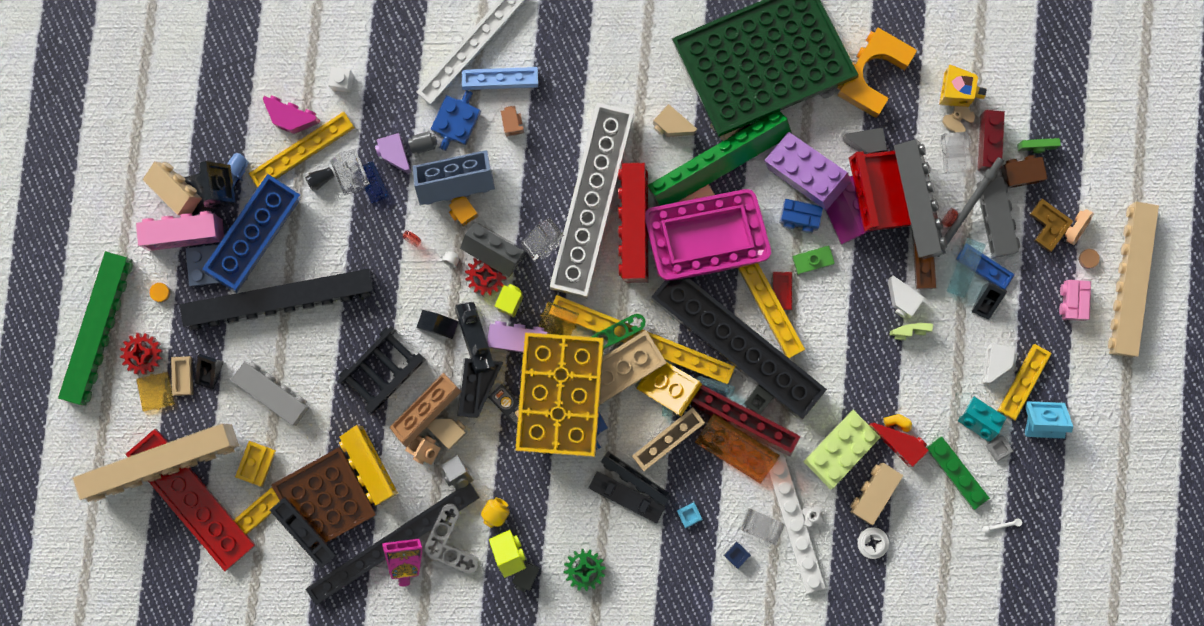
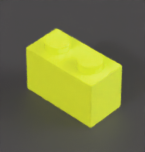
M511 284L508 287L504 285L494 305L496 310L515 317L523 300L520 288Z
M511 530L489 539L497 565L504 578L526 569L524 564L526 556L522 548L519 549L522 545L518 536H513Z

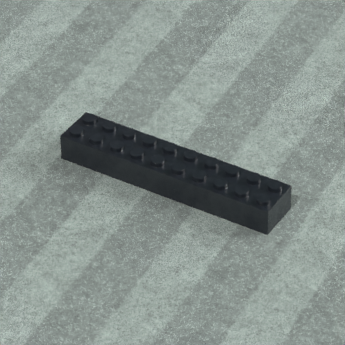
M690 278L665 280L652 295L651 300L732 366H735L737 370L757 386L759 385L772 395L773 399L799 420L805 418L827 390Z

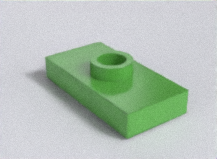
M1059 138L1022 140L1018 143L1017 150L1043 153L1045 150L1058 148L1061 146Z
M830 246L792 256L797 275L835 264Z

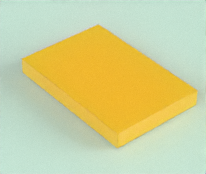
M666 363L642 378L636 389L679 416H682L702 383L671 364Z

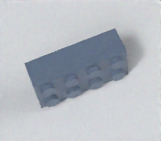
M487 150L413 166L414 187L419 205H430L438 201H448L453 198L467 197L471 194L485 193L495 189Z

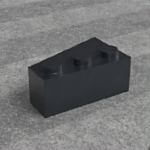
M463 359L460 384L462 392L459 394L457 416L479 417L504 362L493 361L495 365L494 370L475 374L471 359Z

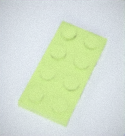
M852 410L803 462L831 490L881 437Z

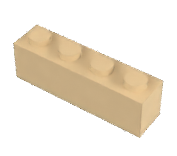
M691 408L633 454L632 457L640 468L645 471L705 422L695 409Z

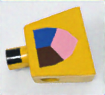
M949 65L944 72L939 105L969 107L975 98L984 99L987 89L977 86L978 76L976 74Z

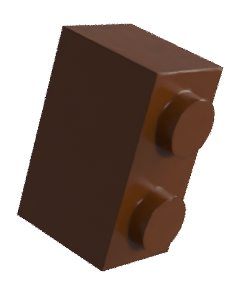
M1036 155L1027 156L1023 161H1017V159L1005 161L1006 164L1001 168L1004 182L1007 183L1008 189L1041 183L1047 180L1043 157L1036 158Z

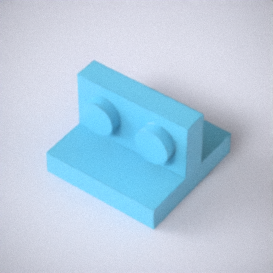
M1026 401L1025 409L1028 415L1025 428L1026 437L1065 438L1066 432L1072 433L1073 424L1065 403Z

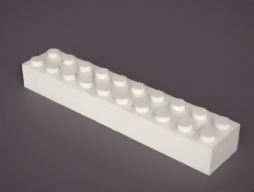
M601 103L596 104L550 283L551 290L588 298L634 111Z

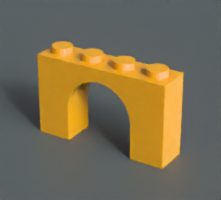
M877 28L875 33L870 32L866 39L868 42L866 48L861 47L856 56L859 60L856 64L853 63L859 74L858 78L837 87L840 90L837 96L875 118L878 117L889 98L868 86L863 77L864 65L873 59H884L905 71L917 52L915 48L880 28Z

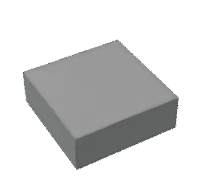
M1003 435L985 445L996 462L1014 452Z

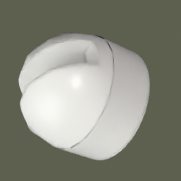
M450 251L445 254L442 261L446 265L456 268L459 257L457 253Z

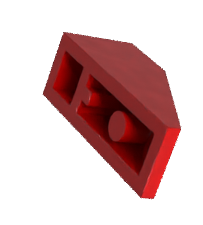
M874 422L869 424L908 467H913L929 451L926 448L927 444L920 437L916 438Z

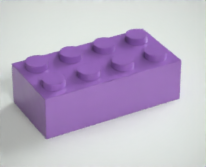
M790 132L786 134L764 160L768 170L826 211L851 182L847 171Z

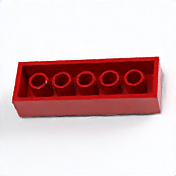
M622 163V169L618 170V178L622 184V188L618 189V197L622 203V207L618 209V215L622 221V226L618 228L619 238L622 240V245H619L618 249L619 257L622 259V264H619V276L626 283H649V235L645 223V213L648 210V168L645 163Z

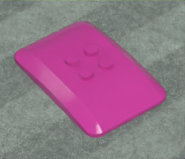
M743 189L652 207L645 213V223L657 271L663 280L694 277L766 261L771 255V248L758 200L752 190Z

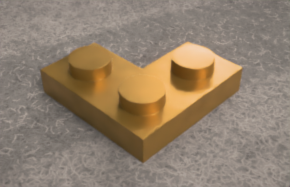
M1041 199L1030 213L1031 217L1045 226L1034 242L1049 253L1052 252L1073 223V220L1044 199Z

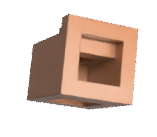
M515 106L505 107L501 111L505 136L524 134L523 126H519L522 124L521 113L517 114Z

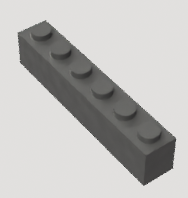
M917 139L894 145L918 257L927 259L946 254L947 242L941 234L943 224L936 212L939 210V206L932 194L935 189L932 180L929 181L930 167L924 158V155H926L925 146Z

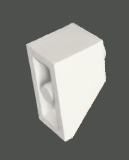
M895 276L890 277L888 285L892 307L896 309L895 312L902 318L912 317L925 297Z
M995 344L988 345L982 383H991L1013 367L1017 360L1015 348Z

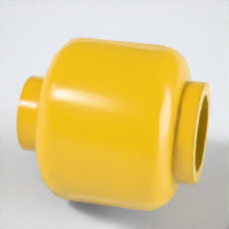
M500 498L490 499L481 511V516L484 519V524L488 527H500L507 519L510 510L504 500Z

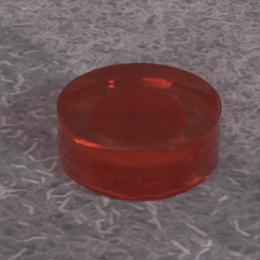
M951 208L944 216L942 224L950 227L957 219L958 211Z
M406 230L402 235L407 242L415 247H418L421 243V239L409 230Z

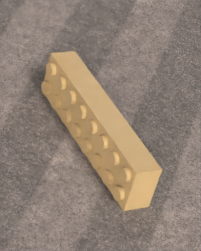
M222 423L72 478L79 499L96 502L105 499V495L122 493L124 488L143 485L142 481L151 482L161 478V474L171 475L179 472V468L194 467L198 465L197 461L207 462L216 459L217 454L227 455L235 452L234 448L239 447V443L232 424Z

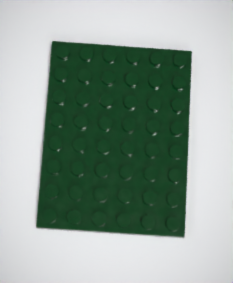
M761 0L672 38L674 47L718 137L854 80L859 75L820 0Z

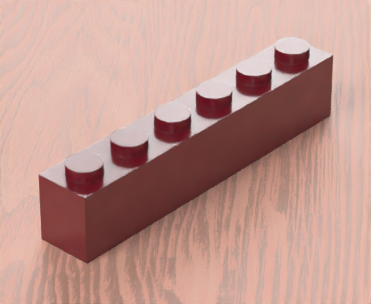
M701 385L690 402V405L789 457H791L801 437Z

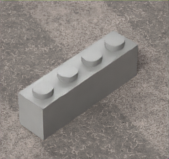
M244 361L231 381L292 426H296L310 408L306 405L307 401L299 395L297 397L290 393L292 390L286 385L282 384L280 386L275 382L276 378L268 372L266 375L260 371L261 367L253 361L251 363Z

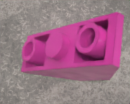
M272 95L270 98L263 97L271 121L279 129L296 134L320 122L316 113L306 109L304 112L298 109L299 106L290 102L284 104L281 102V99Z

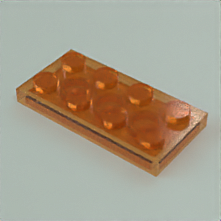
M715 414L712 415L695 441L696 444L760 484L780 457L776 452Z

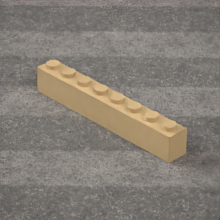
M1134 202L1127 208L1126 217L1128 222L1123 231L1125 244L1121 247L1123 258L1118 268L1120 280L1116 284V292L1118 294L1117 300L1113 304L1115 316L1110 325L1112 337L1108 341L1109 354L1131 358L1139 356L1159 205Z

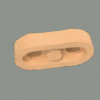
M1085 209L1078 213L1075 219L1077 222L1073 227L1070 226L1065 234L1068 243L1072 245L1077 243L1094 215L1092 211Z

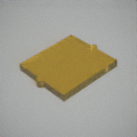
M548 301L544 312L541 313L542 318L539 327L544 328V331L553 335L571 336L573 330L576 329L575 324L579 313Z
M168 372L156 375L150 374V376L136 379L143 412L154 409L161 410L163 407L175 405Z

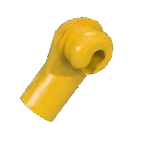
M901 414L883 418L886 427L897 424L904 432L912 430V421Z

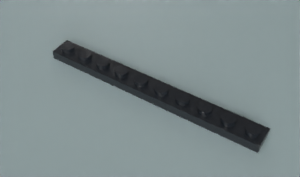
M471 483L458 491L455 490L307 587V593L315 605L321 603L386 560L382 543L420 538L433 529L442 508L446 504H454L461 511L480 498ZM453 509L445 511L447 513L446 520L450 518L451 515H455L453 513Z

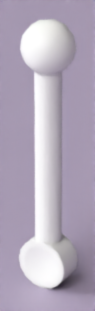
M1015 519L1013 522L992 527L984 526L983 532L987 534L992 530L1013 525L1021 526L1022 520Z

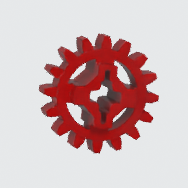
M473 258L475 263H468L471 269L465 270V273L469 275L465 280L467 282L471 281L469 288L475 287L474 293L476 294L480 290L482 296L485 295V292L492 296L493 290L498 293L497 287H503L504 284L501 281L507 280V277L503 276L501 272H493L491 266ZM483 264V267H481L479 270L476 269L477 266ZM488 271V273L492 276L487 277L486 280H484L483 276L481 275L485 274V272ZM474 277L480 279V286L475 283ZM497 281L493 286L488 287L491 282Z
M136 333V338L129 336L130 342L124 341L123 343L126 347L120 348L124 352L120 358L125 359L122 365L128 366V371L134 370V374L138 375L140 371L143 375H147V370L154 372L153 366L159 367L160 365L157 361L163 360L159 353L164 351L158 349L161 343L155 342L156 337L152 336L149 338V334L144 333L143 337L140 333ZM145 341L149 343L152 348H148ZM142 351H144V354L141 355V357H139V353H142ZM134 359L137 362L138 366H136L131 360Z

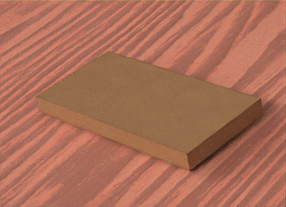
M442 373L390 426V429L399 441L407 447L462 391L445 373Z

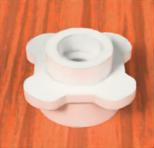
M819 506L802 510L804 524L807 527H810L812 524H822L823 518L820 516L821 509Z

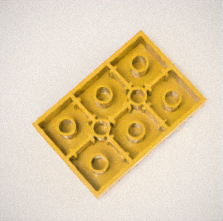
M525 333L516 451L596 456L604 349L603 338Z

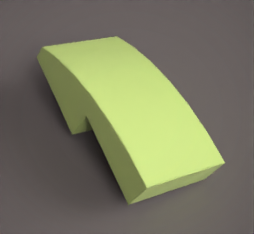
M915 323L904 325L890 331V335L895 336L894 339L906 340V338L912 337L913 331H915L914 334L926 335V333L932 332L933 324Z

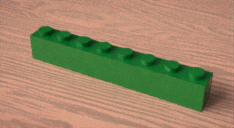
M781 111L762 118L648 184L647 186L655 203L658 206L677 203L780 143L788 132L792 134L788 119Z
M107 251L104 252L58 399L84 406L91 400V389L98 378L97 370L104 359L102 354L104 348L109 344L110 337L108 335L110 329L115 325V313L121 306L120 298L122 292L126 290V279L133 268L132 259Z

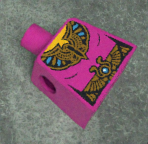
M420 539L382 543L391 579H398V584L402 587L410 585V577L418 576L422 557Z

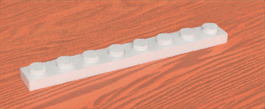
M499 0L420 87L417 94L432 106L526 0Z
M764 443L760 444L805 592L808 594L825 589L785 456L780 451Z

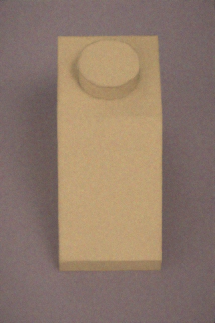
M669 104L653 120L654 130L660 135L664 134L666 137L694 136L697 131L695 126Z
M434 419L427 426L448 449L454 447L467 434L464 431L466 427L460 420Z

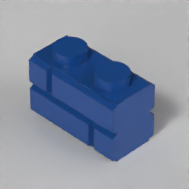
M785 199L779 223L783 224L784 228L794 229L795 227H800L803 232L813 233V231L819 229L823 208L818 205Z

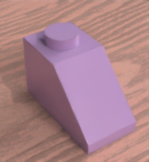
M399 133L377 139L378 145L375 148L378 157L382 156L385 162L408 174L412 173Z

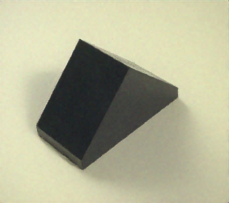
M992 283L983 285L972 312L989 320L1006 295L1007 290Z
M422 310L416 328L453 339L459 321L438 313Z
M199 354L197 357L195 383L214 389L224 361Z

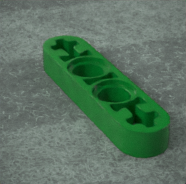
M633 314L591 337L607 336L608 343L603 349L605 350L644 329L646 321L643 315ZM633 318L641 319V327L633 326L631 327L632 332L629 333L628 327L624 323L628 321L630 325L634 322ZM617 326L625 328L624 336L618 337L615 335L614 330Z

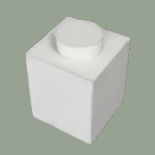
M331 67L328 86L332 91L351 93L354 75L350 69Z

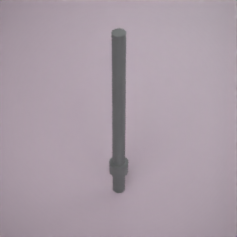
M1000 157L996 159L990 170L987 169L984 173L985 177L944 237L947 245L989 183L997 177L996 173L1004 163V160Z

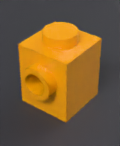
M457 197L450 201L449 207L451 211H449V214L454 221L459 220L463 227L478 217L477 212L466 197Z

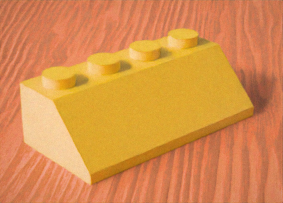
M356 425L341 435V442L339 444L344 452H348L350 456L348 461L353 469H357L359 473L357 478L362 487L366 486L368 490L366 495L371 504L379 505L398 495L399 493L364 427Z

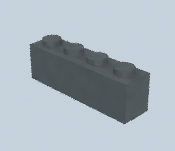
M1003 177L995 178L994 181H991L979 198L992 258L1015 254L1019 252L1020 248L1019 238L1016 237L1014 231L1016 230V222L1011 217L1012 204L1006 194L1008 193V185L1004 182Z

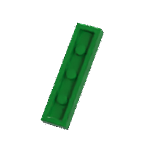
M942 436L926 447L929 450V454L973 510L990 499Z

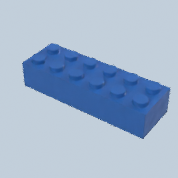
M267 174L203 267V272L230 290L238 293L301 200L300 194Z

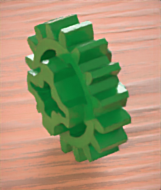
M581 548L580 554L575 550L574 557L568 556L570 563H564L568 569L563 572L564 574H569L566 581L572 580L571 587L578 585V591H580L581 587L588 591V586L595 589L596 582L598 584L602 583L599 577H605L601 570L606 569V566L600 565L604 560L603 558L597 559L599 553L592 555V549L585 553L584 548ZM587 557L593 559L597 565H591L587 561ZM580 558L579 565L577 567H572L574 561ZM582 565L590 568V571H587V575H583V572L575 570L581 569ZM598 572L596 577L589 582L590 575ZM573 575L581 577L582 582L577 581Z

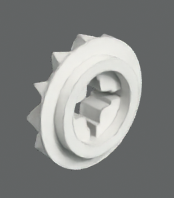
M872 527L861 532L858 538V548L862 555L867 558L877 559L882 557L888 550L889 540L884 531ZM871 537L874 540H881V542L875 544V551L872 546H865V544L870 542Z

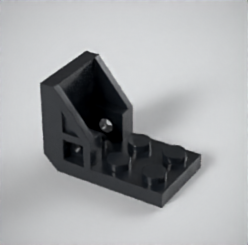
M203 161L199 164L198 174L184 177L185 182L197 190L196 193L202 198L192 212V215L224 208L236 203L230 165Z

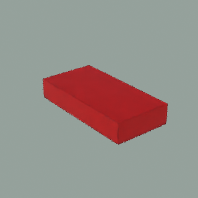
M772 272V289L783 310L792 311V272Z

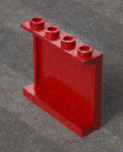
M861 151L850 156L849 162L864 232L912 226L895 151L864 154Z

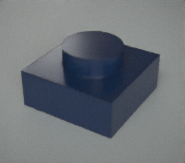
M736 541L723 556L739 569L751 554Z

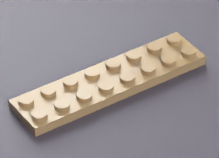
M646 330L603 357L599 405L667 363ZM517 410V411L515 412V414H516L517 417H518L519 410Z

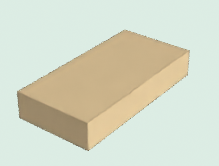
M171 357L172 396L193 395L192 357Z

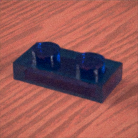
M373 161L356 168L372 204L389 196Z

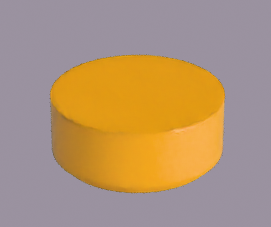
M155 283L151 286L149 293L154 301L164 302L170 297V289L166 284Z

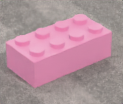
M211 211L200 212V215L196 216L181 214L180 218L163 216L161 220L155 221L153 218L142 219V222L136 223L138 246L148 251L219 243L224 238L223 219L212 214Z

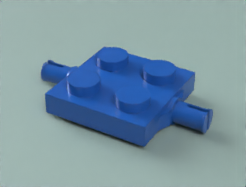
M466 90L462 100L446 95L432 124L431 130L443 137L439 148L447 151L450 141L466 145L479 118L481 110L469 104L473 94L471 91Z

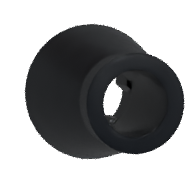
M328 167L308 173L305 179L313 191L321 188L330 179L334 178L335 175L332 169Z

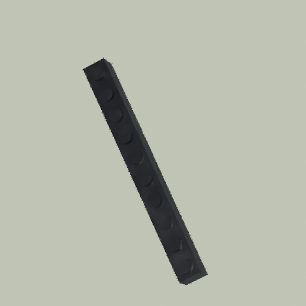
M368 268L179 304L183 327L189 328L190 331L200 330L201 326L204 325L209 327L220 326V322L225 321L231 324L239 322L241 318H246V320L257 319L258 315L265 314L266 317L277 315L278 311L283 310L284 313L295 312V308L299 307L311 309L315 307V304L322 303V306L334 304L333 301L336 300L348 302L352 301V297L357 296L360 299L369 298L371 294L376 292L372 271Z

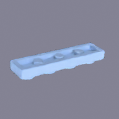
M538 67L462 70L463 90L538 87Z

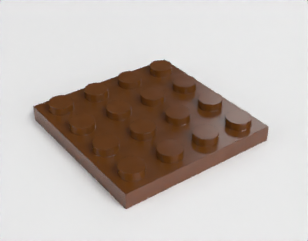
M341 447L271 484L279 501L286 497L326 543L377 515Z

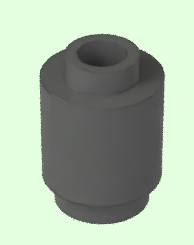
M430 131L413 135L412 138L408 139L412 153L417 154L433 150L435 145L438 144L435 134H431Z

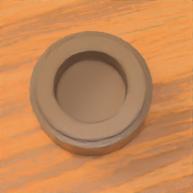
M1086 249L1079 255L1080 265L1087 269L1097 266L1100 260L1099 254L1093 249Z

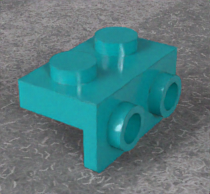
M974 396L970 400L965 412L959 417L958 422L978 434L981 438L991 442L1000 433L1007 417Z

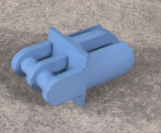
M239 153L233 154L228 162V165L231 166L233 187L238 179L243 181L242 176L249 164L248 160Z

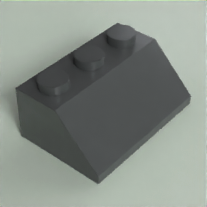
M479 223L472 224L466 232L460 247L461 250L508 277L512 275L527 254V251Z

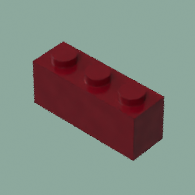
M985 110L980 115L977 171L990 170L998 157L1002 159L1005 111Z

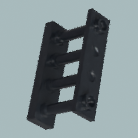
M392 326L390 328L386 327L379 334L381 337L349 370L347 368L344 369L338 376L340 378L337 381L339 384L343 385L347 382L367 401V406L364 409L369 414H373L426 361L420 353L417 355L412 354L393 336L397 330ZM386 341L407 359L406 362L408 364L403 369L398 368L379 349ZM373 354L393 373L395 378L390 383L388 381L385 382L366 363ZM359 368L380 387L379 390L381 392L376 397L372 396L352 377Z

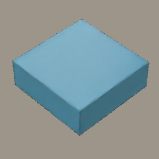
M694 502L677 510L685 528L703 520Z

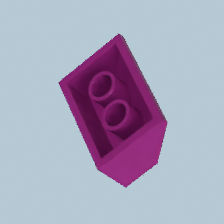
M850 176V184L826 211L841 245L872 232H864L853 176Z

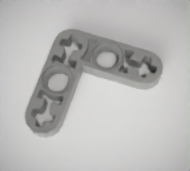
M446 504L442 508L425 544V553L430 558L462 572L473 573L478 567L477 558L470 553L447 544L448 538L459 517V510L454 504ZM453 509V513L455 514V516L451 515L448 520V523L444 522L447 517V513L445 511ZM439 526L447 528L448 531L444 536L437 534L436 529ZM434 536L438 540H443V543L438 541L437 549L439 550H435L432 553L430 552L429 545H434L435 539H432ZM449 551H454L457 554V558L454 561L447 560L446 554ZM460 555H463L462 560L466 562L471 559L474 566L466 568V564L460 561Z

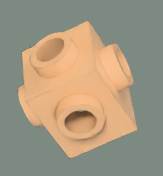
M418 435L407 446L405 451L414 456L413 460L423 465L426 462L432 465L441 448L435 445L436 440L427 435L423 438Z

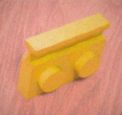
M248 441L235 477L263 487L276 450Z

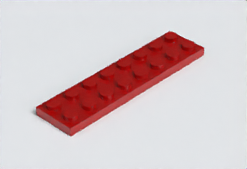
M154 429L125 455L131 457L169 442L158 429ZM179 468L177 473L171 475L161 474L160 479L148 481L224 572L256 546L191 468Z

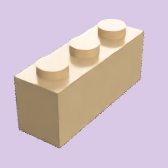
M154 161L142 179L177 215L192 214L202 199L196 193L197 190L185 182V178L177 174L173 170V166L167 162L160 163Z
M885 463L874 466L870 473L873 476L869 482L865 481L860 489L862 491L860 497H856L850 505L852 508L850 512L870 525L875 523L904 476Z

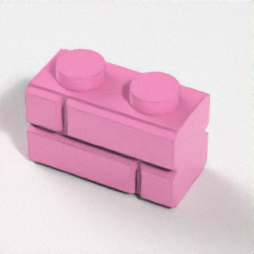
M1064 281V284L1060 287L1063 303L1060 304L1059 313L1062 315V319L1074 321L1090 320L1091 281Z

